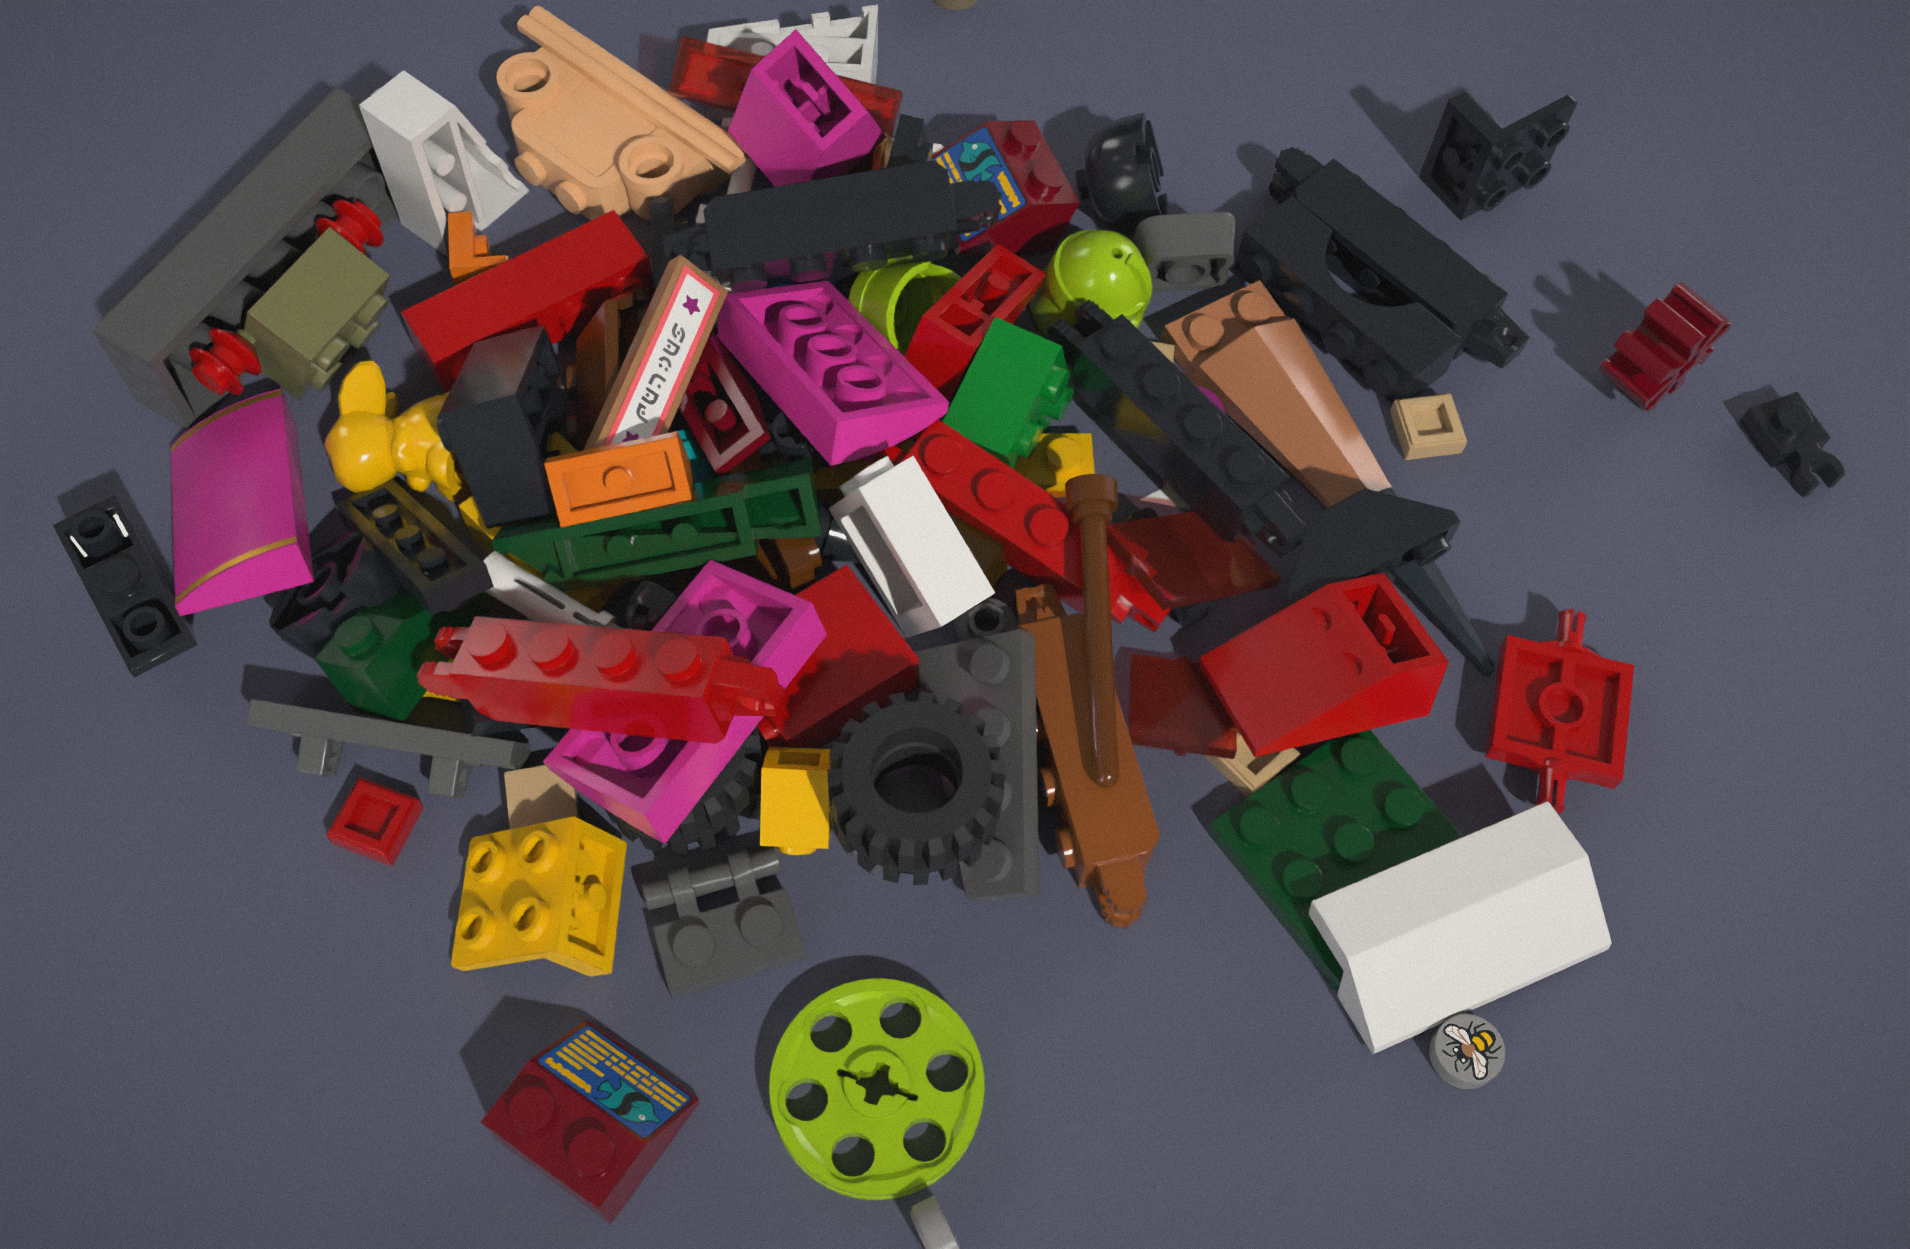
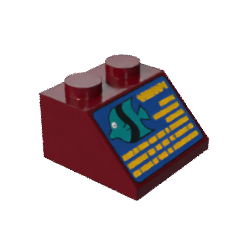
M1035 120L986 121L931 157V161L934 160L948 170L950 183L968 180L978 182L980 178L983 181L988 179L989 182L994 181L998 191L1002 193V198L999 200V204L1002 205L999 211V222L994 223V227L989 226L987 230L981 228L980 231L958 234L959 248H954L957 256L987 254L997 244L1012 253L1053 251L1080 204Z
M585 1020L531 1058L481 1120V1123L498 1142L602 1219L612 1224L694 1112L700 1101L588 1020Z

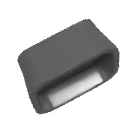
M1227 212L1158 215L1141 221L1135 230L1133 243L1139 249L1150 271L1153 286L1152 292L1213 289L1224 285L1228 279V268L1234 263L1235 216Z

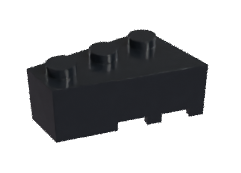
M545 325L474 342L437 416V429L441 442L448 452L455 451L487 529L557 512L544 463L547 458L562 455L559 449L551 451L552 433L564 430L565 378Z

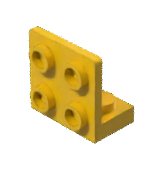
M575 816L473 837L469 844L451 966L462 971H469L545 958L589 977L612 974L627 842Z

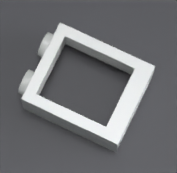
M886 456L839 486L845 498L828 509L906 638L944 626L995 593L914 456L895 467L890 458Z

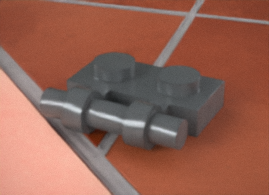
M746 847L726 853L728 860L688 871L687 865L667 870L668 877L642 884L649 911L671 904H676L679 920L653 927L672 1000L806 959L805 949L787 889L784 888L759 895L755 880L781 872L774 847L748 853ZM735 886L739 902L706 912H699L696 897Z

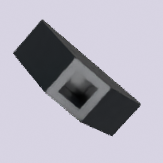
M1366 488L1358 491L1309 518L1284 609L1327 584L1383 572L1390 582H1393L1397 577L1394 571L1415 560L1417 565L1422 567L1437 560L1452 548L1449 542L1453 539L1461 522L1453 510Z
M115 495L53 525L120 655L134 678L197 646L193 625L187 615H179L175 608V593Z

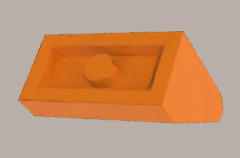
M678 431L550 457L544 463L561 527L692 500L693 473L689 457Z

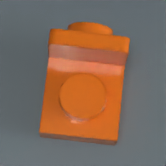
M472 211L448 213L449 269L454 286L510 260V257L507 255L491 256L488 235L477 234Z

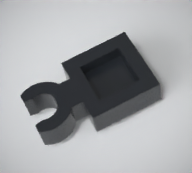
M1798 391L1749 408L1739 421L1771 468L1783 463L1788 465L1791 469L1790 483L1793 489L1802 497L1809 496L1820 483L1813 473L1818 474L1828 488L1834 487L1846 474L1842 462L1833 454L1822 450L1831 437Z

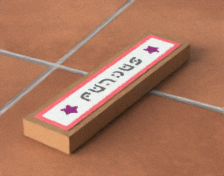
M682 255L668 262L584 450L668 433L728 293L727 289Z

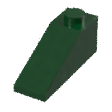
M404 587L400 588L397 594L387 601L360 610L343 622L335 631L332 639L315 658V661L353 711L403 723L427 692V689L418 684L417 674L422 664H425L426 661L439 663L450 660L449 657L446 658L444 654L435 649L436 643L434 639L439 629H442L443 626L449 628V626L452 628H470L475 616L484 617L497 599L484 591L475 595L468 605L460 609L441 611L431 615Z

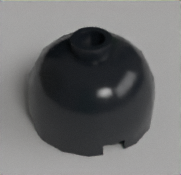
M1146 113L1123 117L1103 126L1093 135L1085 150V168L1075 172L1076 185L1081 202L1083 204L1092 202L1100 219L1111 227L1126 231H1135L1138 224L1149 217L1169 214L1167 193L1156 196L1157 192H1161L1160 177L1164 176L1154 130L1150 120L1146 121Z
M351 531L338 536L319 549L311 557L312 561L319 566L313 572L314 582L283 590L274 604L269 619L270 627L276 631L275 634L281 637L282 641L310 658L315 659L343 622L360 610L387 601L396 595L400 588H403L391 574L384 558L372 541L366 540L358 532Z

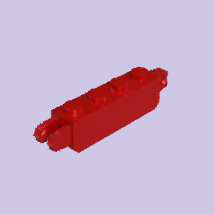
M939 419L908 438L915 443L908 454L894 445L869 455L874 461H879L888 456L894 467L914 456L947 511L1002 543L1006 562L1009 566L1038 585L1052 583L1059 599L1084 616L1080 526L1073 522V515L1067 512L1066 504ZM1106 532L1111 620L1121 624L1127 616L1155 633L1173 608V603L1148 585L1153 576L1142 568L1146 558Z
M475 616L470 628H452L451 626L449 628L444 626L442 629L440 628L434 639L436 643L435 649L444 654L446 658L449 657L454 661L453 663H435L434 661L430 663L426 661L425 664H422L417 674L418 684L422 685L430 693H435L437 696L442 695L443 697L468 699L477 712L495 721L713 744L719 743L726 737L734 716H777L785 694L783 685L779 684L778 676L773 668L753 665L749 663L750 659L734 655L725 637Z

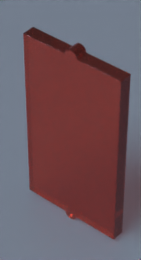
M1195 512L1106 525L1107 545L1126 566L1125 572L1130 576H1134L1163 610L1276 587L1282 579L1257 551L1256 545L1251 539L1243 535L1234 543L1223 541Z

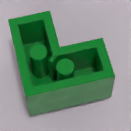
M994 317L943 422L1015 470L1021 457L1029 459L1032 456L1042 433H1046L1052 418L1060 421L1071 403L1074 388L1069 386L1070 370L1067 369L1062 345Z

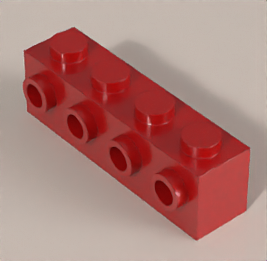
M612 210L405 309L401 313L415 349L444 393L450 392L474 342L545 325L550 341L554 344L571 335L582 333L604 301L632 289L644 287L649 288L651 296L655 293L649 256L615 210Z

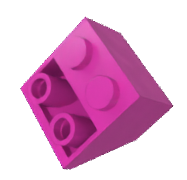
M797 29L751 69L728 132L775 187L846 175L887 138L869 112Z

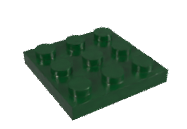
M1371 730L1331 739L1213 820L1207 830L1209 836L1334 990L1339 988L1344 971L1309 916L1311 902L1463 837Z

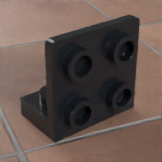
M1465 91L1448 100L1419 178L1460 221L1480 210L1490 211L1497 207L1507 195L1522 187L1531 189L1548 175L1551 170L1549 162L1557 145L1566 137L1570 130L1568 122L1578 102L1568 94L1502 128L1493 119L1492 115L1484 110Z

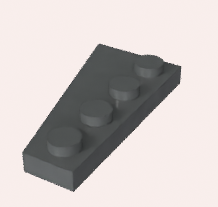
M1022 629L915 651L914 653L920 659L919 683L921 692L934 693L933 703L944 706L948 697L962 703L961 716L967 718L973 712L977 713L985 721L984 736L995 735L1000 745L999 760L1005 762L1004 794L995 835L989 846L982 844L980 858L973 865L968 867L963 861L959 862L967 899L986 903L1039 896L1035 636ZM939 772L945 801L948 803L957 792L949 779Z

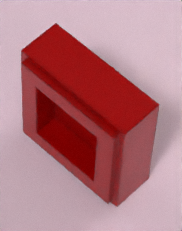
M358 777L328 830L326 837L336 846L392 867L424 807L417 798Z

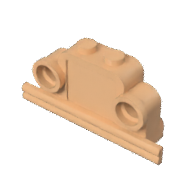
M535 6L529 15H524L519 19L517 23L518 31L542 47L536 52H525L511 56L500 65L497 71L496 79L499 91L506 103L519 155L514 160L515 166L526 181L534 186L542 185L556 195L561 204L575 215L581 213L589 220H594L615 210L621 220H623L634 211L638 216L651 220L649 198L672 196L676 215L699 194H708L718 189L731 177V174L750 158L731 134L543 7Z

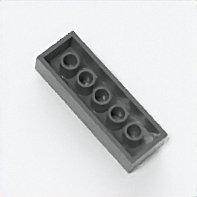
M336 87L318 106L312 108L306 118L279 144L275 145L268 155L240 183L233 186L228 195L201 222L194 225L188 234L158 264L154 265L147 272L146 276L116 306L110 308L103 319L92 329L95 337L137 402L186 430L207 418L230 393L225 391L222 395H218L196 379L191 371L195 364L189 355L192 348H199L208 352L213 347L208 336V332L212 328L235 333L239 329L244 330L247 312L319 238L315 222L319 218H328L332 221L337 219L333 211V203L336 200H345L350 203L358 201L368 206L381 221V233L398 216L359 107L363 102L362 100ZM365 244L363 246L364 251L369 247V245ZM243 372V373L238 377L239 380H240V382H241L249 373Z

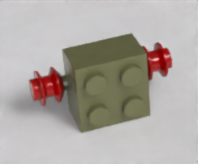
M336 200L333 203V211L337 219L332 221L328 218H319L315 222L319 238L247 312L244 330L239 329L235 333L212 328L208 332V336L213 347L208 352L199 348H192L189 355L195 364L191 371L201 384L218 395H222L225 391L240 395L244 389L238 377L243 372L255 376L263 372L300 401L312 387L322 392L335 379L343 367L339 360L351 345L357 350H361L371 340L381 326V322L377 319L389 303L383 295L390 275L370 260L363 249L365 244L371 247H380L384 242L380 231L381 221L368 206L358 201L350 203L345 200Z

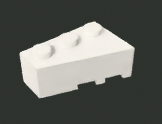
M878 5L862 7V16L830 21L828 12L811 14L812 24L780 28L778 19L712 28L708 32L704 54L756 66L788 35L797 29L849 90L874 96L878 65ZM706 98L707 118H733L737 108L736 105Z
M403 70L383 87L375 90L370 97L359 105L401 224L447 258H449L448 213L472 211L477 234H479L529 192V189L510 173L508 165L485 144L487 141L454 104Z

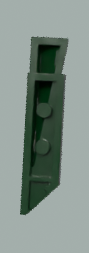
M802 458L693 483L692 500L566 527L560 526L558 514L508 525L499 530L492 539L494 550L502 555L508 552L542 572L544 581L562 592L706 565L709 560L722 562L757 555L758 545L756 539L822 536V527L811 458Z

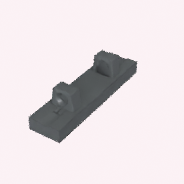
M255 699L250 701L246 726L292 733V736L301 737L297 771L305 774L323 777L336 776L345 742L433 756L428 793L451 798L465 797L472 766L483 767L485 764L510 769H525L528 766L531 750L530 744L483 736L471 737L470 734Z

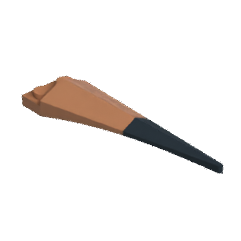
M1260 280L1164 326L1160 338L1165 344L1175 345L1174 358L1186 376L1196 386L1206 388L1215 393L1222 401L1224 411L1289 470L1326 508L1364 488L1397 496L1296 320L1287 319ZM1414 560L1394 571L1397 576L1396 580L1442 629L1482 675L1490 677L1495 672V665L1435 561L1419 567Z

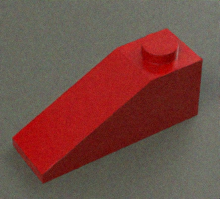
M997 244L922 315L904 357L950 403L954 399L994 317L1013 324L1042 285L1047 274Z

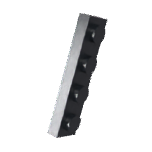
M393 479L371 490L362 491L334 503L342 524L350 532H358L366 540L372 541L384 558L391 574L431 615L441 611L460 609L468 605L475 595L494 587L486 564Z

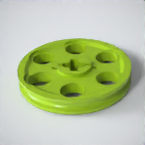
M885 978L863 979L842 984L821 994L803 1008L789 1024L777 1046L772 1061L769 1082L770 1105L775 1126L782 1143L795 1163L822 1186L841 1195L864 1200H888L911 1195L925 1189L948 1173L966 1152L975 1135L982 1112L985 1092L984 1070L979 1049L973 1035L961 1017L946 1002L928 990L904 981ZM907 1003L919 1013L921 1024L918 1030L910 1037L903 1039L893 1038L886 1034L881 1027L880 1017L891 1004ZM835 1016L842 1018L849 1024L852 1030L849 1043L838 1052L828 1053L818 1049L811 1040V1033L815 1024L825 1017ZM941 1055H952L959 1058L967 1069L968 1077L966 1082L959 1089L952 1092H942L935 1089L929 1083L926 1075L928 1065L934 1058ZM877 1070L889 1073V1086L898 1090V1094H895L894 1097L882 1095L877 1105L867 1103L866 1089L858 1085L856 1080L860 1081L861 1078L872 1080ZM838 1074H844V1075H847L848 1077L845 1076V1078H844V1077L838 1076ZM802 1083L819 1085L828 1097L825 1111L818 1118L811 1121H801L794 1118L786 1107V1100L790 1091ZM907 1097L915 1098L917 1101L909 1100ZM927 1122L934 1124L942 1131L945 1137L946 1144L943 1152L932 1161L922 1162L915 1160L908 1155L904 1148L903 1140L905 1133L917 1123ZM860 1137L872 1146L875 1154L874 1162L863 1175L855 1177L845 1176L833 1165V1151L843 1139Z

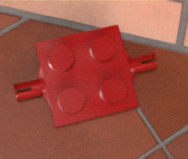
M1565 609L1559 612L1555 641L1537 642L1507 635L1500 645L1485 758L1526 767L1534 773H1538L1540 776L1535 807L1548 801L1557 814H1561L1565 809L1564 799L1567 780H1579L1615 789L1623 780L1634 665L1603 658L1582 646L1586 615L1582 611H1578L1574 616L1575 609Z

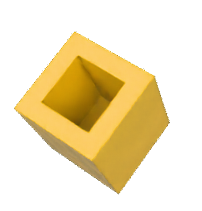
M768 746L761 769L760 846H773L779 852L788 855H806L815 852L817 848H829L833 827L830 817L827 770H830L829 755L831 749Z

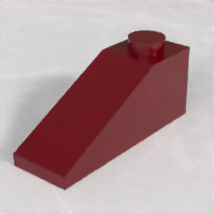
M711 331L680 402L679 409L714 471L722 477L769 441L771 436L754 386L739 361Z

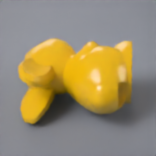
M363 361L355 364L342 380L337 397L340 417L332 426L324 442L336 482L357 494L362 491L371 490L388 480L394 479L399 472L406 475L407 483L412 490L422 493L434 482L437 490L451 502L463 503L473 494L455 451L448 452L445 449L437 429V416L449 392H446L445 395H437L422 400L397 416L399 410L398 396L394 392L386 393V384L380 367L374 361Z

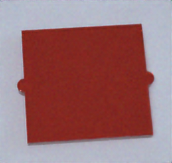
M1132 654L1130 660L1127 729L1132 745L1174 750V753L1178 756H1185L1188 752L1234 759L1237 752V728L1198 663L1190 662L1184 656L1174 660Z

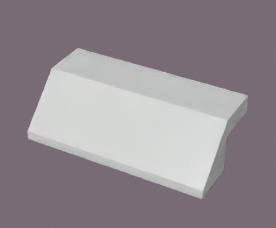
M1548 801L1313 900L1309 910V916L1344 971L1337 997L1372 1055L1438 1026L1453 1016L1465 1014L1604 952L1612 944L1588 854Z

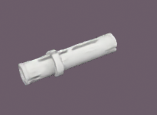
M497 551L492 552L483 561L487 566L494 585L493 588L485 592L523 614L531 621L621 628L616 625L617 618L605 610L600 613L594 612L553 585L508 560Z

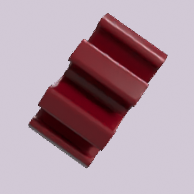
M1683 282L1677 283L1663 301L1657 298L1644 310L1643 313L1645 315L1642 323L1636 329L1623 332L1613 345L1617 351L1604 360L1599 368L1602 374L1646 411L1654 409L1667 392L1671 395L1685 382L1684 379L1687 372L1693 366L1699 363L1703 364L1715 350L1712 345L1724 336L1731 327V323L1728 322L1729 319Z

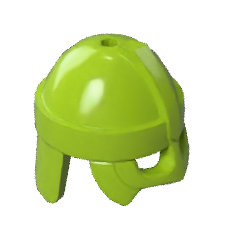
M1083 230L1068 236L1059 245L1050 262L1042 269L1047 275L1030 300V310L1038 328L1049 338L1046 329L1060 318L1070 323L1071 327L1074 326L1076 323H1079L1077 322L1075 310L1090 299L1091 302L1094 301L1095 304H1098L1099 308L1103 309L1113 319L1123 314L1138 329L1144 312L1149 305L1153 286L1150 271L1137 246L1124 235L1113 231Z
M912 256L888 259V264L881 269L860 272L849 291L847 300L905 356L922 315L943 296L942 290L945 293L949 291L961 277L950 269L931 264V261H914Z

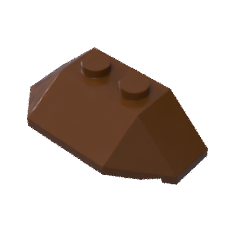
M648 287L635 288L604 301L577 338V364H569L566 367L568 396L570 401L577 400V414L567 415L566 417L567 441L577 451L584 450L649 307L651 299Z

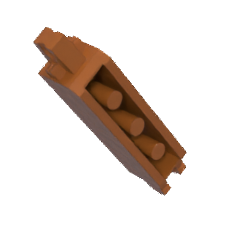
M1052 583L1040 584L1032 588H1022L1015 591L1014 608L1017 619L1015 630L1022 629L1035 636L1037 746L1039 747L1044 767L1038 768L1037 775L1043 802L1046 807H1056L1061 828L1055 829L1054 833L1059 860L1064 869L1073 867L1079 888L1093 886L1100 909H1103L1101 916L1105 917V923H1110L1111 928L1115 926L1127 930L1128 926L1132 925L1135 921H1139L1142 908H1144L1148 895L1146 894L1147 887L1143 886L1145 882L1143 873L1152 860L1153 852L1161 835L1116 690L1119 779L1110 788H1102L1093 780L1084 616L1079 613L1066 614Z

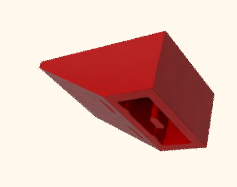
M1383 572L1325 585L1202 655L1199 658L1198 665L1254 757L1429 716L1449 661Z

